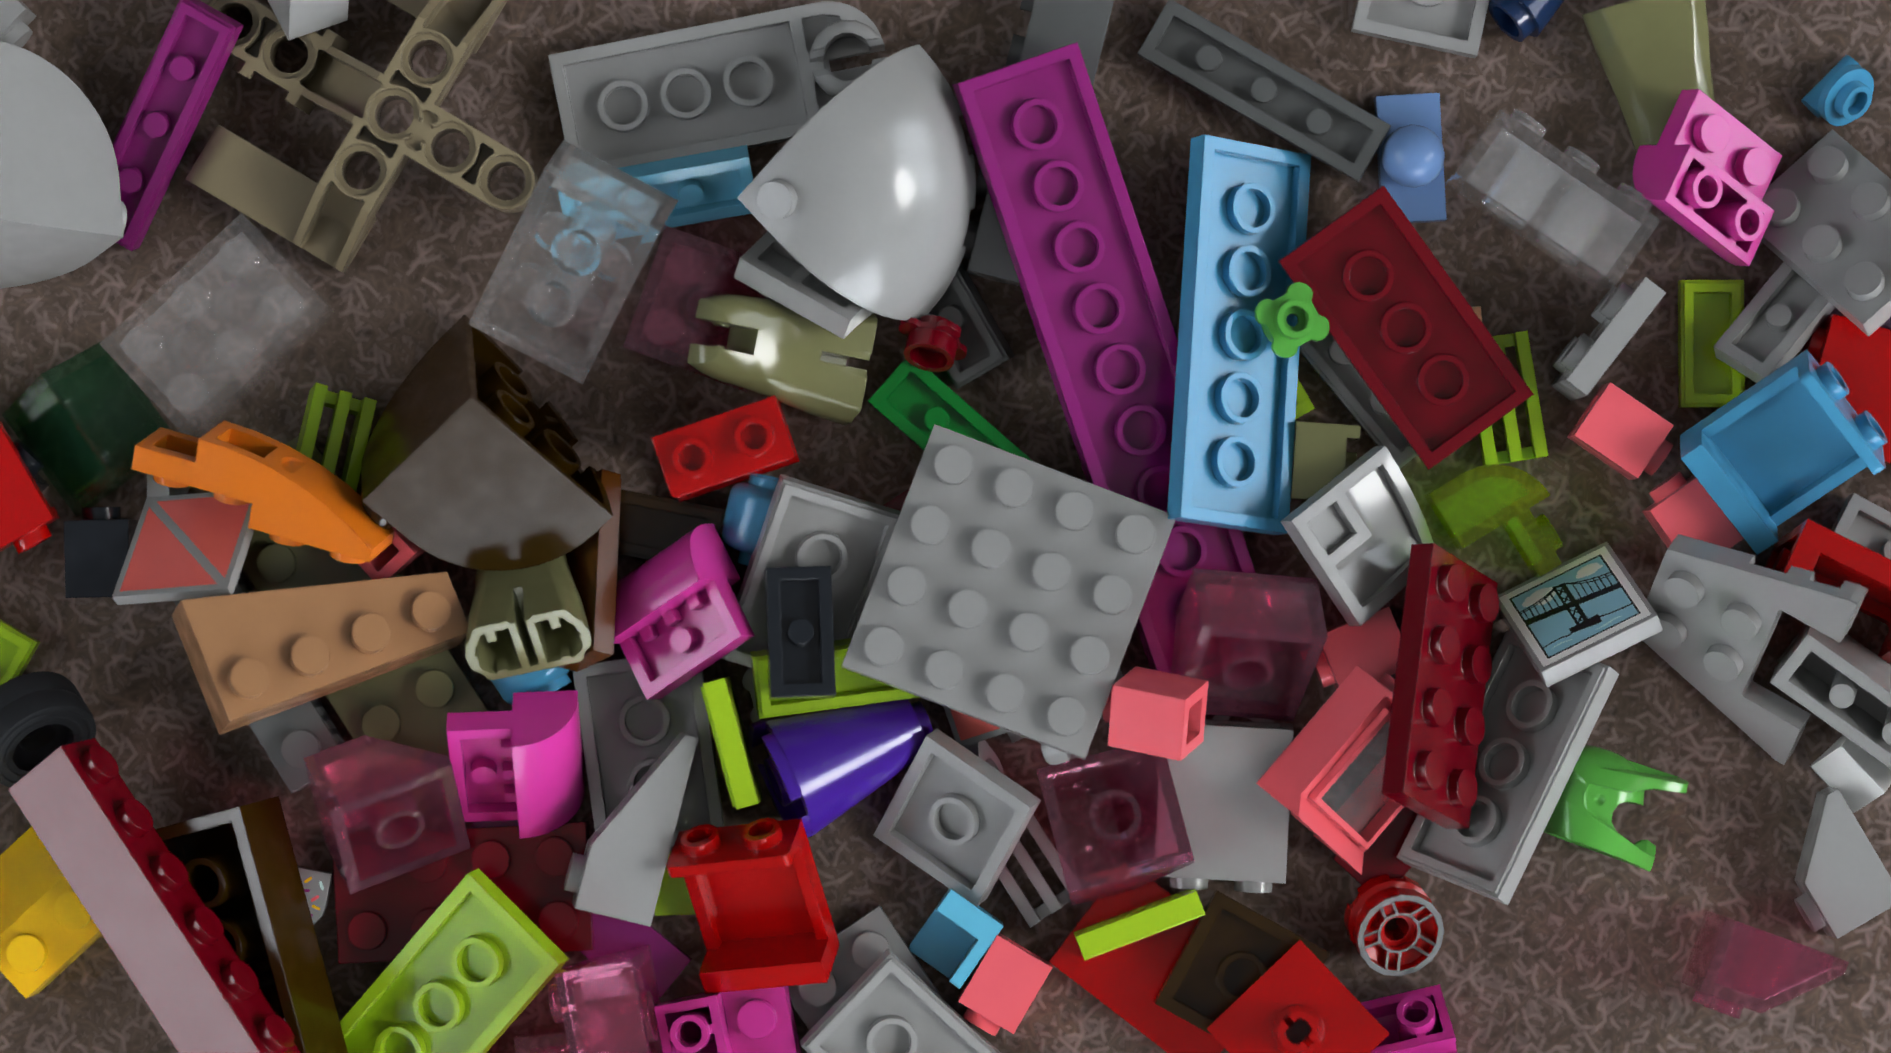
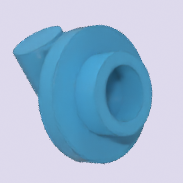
M1845 55L1812 88L1801 102L1816 117H1822L1831 125L1843 126L1860 118L1868 110L1872 102L1874 80L1872 75L1852 57Z

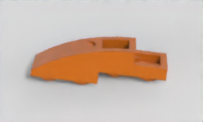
M223 420L198 438L160 427L135 445L132 470L153 475V480L156 483L166 487L185 488L191 486L212 492L216 500L225 504L246 505L251 503L248 528L268 533L269 538L278 544L285 546H303L306 544L330 551V556L340 562L360 564L371 562L393 543L394 530L392 528L389 530L384 529L374 522L363 507L362 497L347 483L318 462L294 448L255 430Z

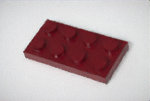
M1385 186L1376 189L1278 260L1293 283H1305L1312 289L1313 296L1311 301L1318 314L1328 319L1330 335L1428 470L1534 395Z
M1435 543L1411 544L1381 794L1445 829H1469L1471 807L1474 805L1478 794L1475 773L1478 747L1485 733V722L1482 713L1486 682L1489 680L1492 672L1490 645L1493 621L1499 612L1498 583Z
M589 821L567 822L549 833L521 839L519 836V825L332 836L339 964L393 961L469 872L478 868L562 952L594 950L593 913L575 909L572 905L574 893L564 890L566 874L572 854L584 855L587 840L590 838Z

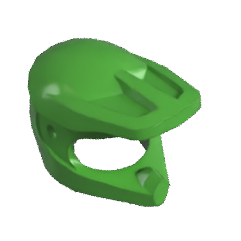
M1585 745L1544 833L1650 872L1655 859L1656 846L1649 840H1640L1633 844L1619 834L1611 821L1613 811L1621 803L1644 806L1645 790L1686 793L1689 782L1666 772L1627 760L1622 755L1597 746Z

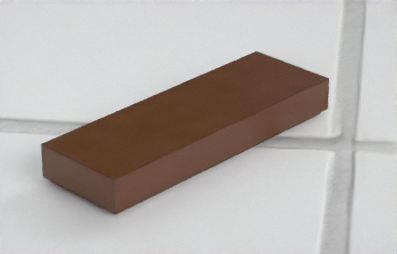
M604 469L597 471V474L606 490L613 517L584 543L566 554L575 585L583 603L592 640L591 646L585 652L582 661L558 666L575 672L583 670L614 654L622 479L621 474Z

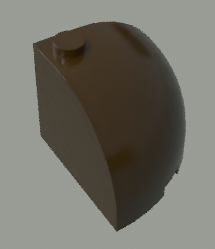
M465 314L430 348L395 392L371 434L362 461V504L371 519L384 529L389 530L394 527L411 542L433 556L467 568L506 571L528 568L552 561L584 543L613 515L606 490L599 479L596 469L588 466L584 471L582 470L580 458L572 448L578 442V439L550 401L546 402L541 408L535 404L529 388L519 377L523 370Z

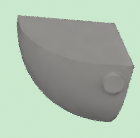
M0 41V289L45 281L86 265L124 237L127 209L124 202L121 201L118 164L113 144L102 119L90 100L67 75L47 60L22 47Z
M920 44L907 47L892 54L854 80L820 109L779 150L737 197L769 233L819 280L853 303L891 319L904 321L928 315L942 298L955 277L967 248L963 244L967 233L970 210L975 208L976 201L974 154H968L964 132L958 117L962 115V112L949 83L936 63Z

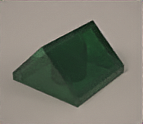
M106 340L93 345L42 373L2 414L20 441L43 462L45 466L42 468V471L77 518L82 515V508H92L140 473L131 469L134 448L137 443L160 427L171 430Z

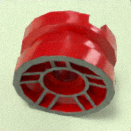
M1388 874L1371 878L1357 888L1359 894L1352 904L1347 903L1344 922L1348 937L1371 969L1383 975L1404 976L1419 971L1433 960L1442 945L1444 926L1440 913L1418 882L1405 875L1400 879L1390 878ZM1398 917L1396 921L1398 927L1390 931L1385 925L1389 920Z

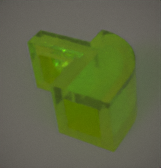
M1484 465L1464 471L1424 495L1456 549L1467 547L1502 525L1533 577H1541L1562 564L1555 552L1563 546L1556 530L1544 514L1534 518L1529 510L1535 504L1549 497L1550 493L1540 481L1529 473L1507 465Z

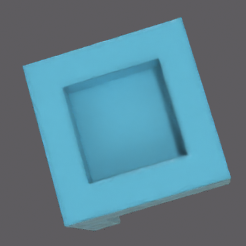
M951 888L948 889L910 943L909 948L912 953L948 977L949 982L960 989L1004 925L1002 921L979 905L975 906Z

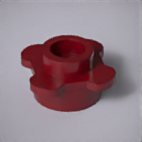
M936 315L922 316L919 320L916 318L901 320L899 331L907 337L903 354L911 365L925 371L942 372L949 370L953 366L954 360H962L966 357L968 349L964 344L960 343L959 337L962 330L957 324Z

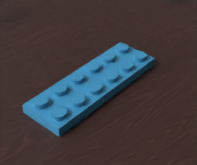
M1206 134L1191 138L1167 506L1168 519L1268 535L1288 534L1280 521L1290 514L1300 346L1297 353L1292 357L1281 358L1275 355L1271 349L1272 342L1265 336L1262 325L1255 319L1254 312L1261 300H1274L1286 294L1288 286L1293 283L1278 260L1306 241L1311 155ZM1289 314L1287 316V323L1290 326H1295L1297 324V317Z

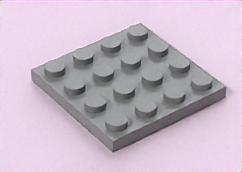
M934 424L845 655L842 668L1085 760L1175 520L1168 519V512Z

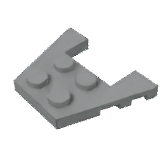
M1678 534L1666 550L1647 597L1648 602L1659 617L1663 631L1643 641L1774 760L1785 765L1794 752L1811 714L1753 681L1779 618L1784 611L1840 643L1851 628L1868 589L1848 581H1844L1840 588L1815 582L1813 571L1791 566L1787 573L1754 564L1755 555Z

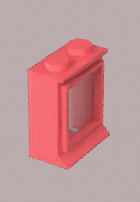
M1356 666L1256 784L1287 808L1297 821L1314 834L1313 836L1362 875L1364 852L1369 849L1405 806L1381 794L1395 679L1385 673L1377 681L1360 667Z

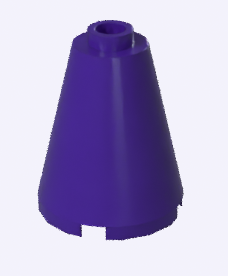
M908 699L764 718L748 726L751 747L764 744L768 758L764 759V764H759L758 768L781 820L802 818L807 838L814 836L910 766L925 737L933 731L928 714L921 702L917 701L910 704Z

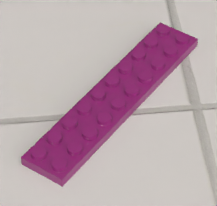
M1078 42L953 84V88L1087 482L1167 512L1178 340ZM1175 521L1136 623L1150 669L1203 680L1281 651L1282 649L1242 531Z

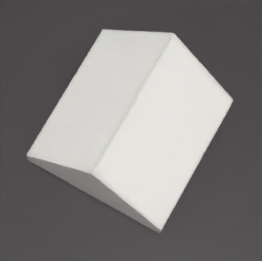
M1844 735L1810 765L1829 787L1840 790L1853 813L1883 795L1891 785V769Z

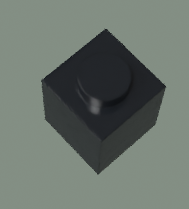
M121 507L82 508V520L64 521L65 598L113 596L138 524V520L121 519Z

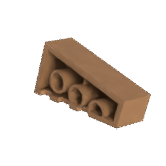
M447 572L180 600L171 615L219 735L457 647L466 638L468 628L467 619Z

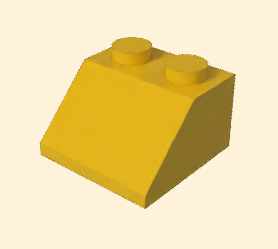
M32 826L0 855V971L25 999L39 994L102 936Z

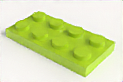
M478 868L469 872L342 1018L340 1025L348 1053H487L569 958Z

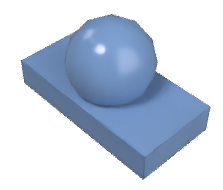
M1440 93L1376 96L1374 98L1375 117L1391 125L1388 134L1377 151L1379 187L1385 186L1410 223L1446 221L1445 152L1442 144Z

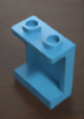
M1808 349L1680 434L1681 460L1757 555L1778 542L1777 526L1866 467L1869 468L1873 475L1886 468L1883 445L1888 440L1882 428L1868 411L1865 410L1861 414H1857L1845 398L1850 392L1836 368L1828 361L1820 366Z

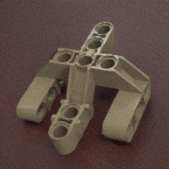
M213 0L209 6L223 14L234 8H245L252 15L253 25L250 32L245 37L236 41L230 54L237 58L232 70L250 80L254 73H257L289 92L285 101L308 115L317 105L353 126L319 183L219 124L216 126L185 179L344 274L377 221L375 215L409 159L494 210L510 214L527 209L535 200L538 192V178L530 163L521 155L440 108L471 54L477 53L508 0H387L413 16L416 20L384 74L346 54L352 44L328 28L323 36L312 32L292 39L305 43L308 49V59L299 71L294 73L281 72L276 65L275 56L280 46L288 42V39L271 6L269 5L267 8L256 0ZM426 45L442 47L447 56L444 70L433 78H423L416 75L413 70L412 60L415 53ZM393 100H403L409 102L413 108L414 117L411 125L401 133L391 134L383 131L379 118L382 108ZM448 133L462 134L469 142L470 151L467 158L462 164L455 167L440 165L435 157L437 142ZM360 155L373 156L380 165L378 181L367 189L358 190L352 188L347 180L346 172L350 162ZM504 166L520 168L525 175L523 192L512 200L496 198L490 188L492 175Z

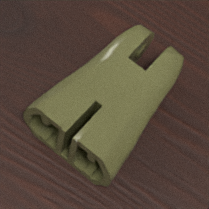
M1632 0L1582 15L1598 59L1617 98L1636 153L1640 145H1657L1682 90L1700 89L1715 101L1705 0Z
M722 294L698 300L695 319L711 322L719 327L729 328L730 326L726 349L720 345L706 346L690 343L687 363L699 372L721 382L729 383L766 397L775 395L781 403L844 426L852 423L853 419L860 413L867 383V370L846 366L847 359L869 361L873 351L878 324L875 313L866 318L850 334L842 339L771 298Z
M566 554L552 561L523 569L506 571L476 569L475 587L465 644L466 660L473 671L483 674L489 680H497L577 663L584 659V654L590 648L592 640L583 603L575 585Z

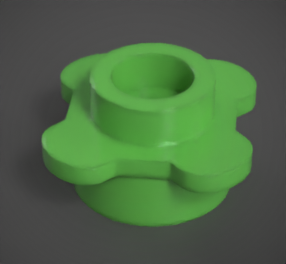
M1292 283L1288 286L1286 294L1274 300L1263 299L1255 308L1254 315L1256 321L1262 325L1265 336L1272 342L1271 349L1273 353L1281 358L1294 356L1299 346L1310 340L1321 341L1329 332V321L1326 317L1318 314L1311 301L1313 296L1312 289L1305 283ZM1289 314L1297 317V324L1295 326H1290L1287 323V316Z

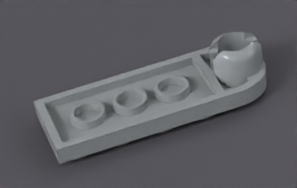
M822 1L550 54L548 58L571 176L743 145L752 148L788 141L838 93L887 57L873 59L870 65L831 72L829 61L884 51L885 44L881 34L872 20L857 8L841 2Z

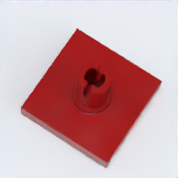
M1301 940L1293 945L1207 1028L1229 1053H1371L1390 1035Z

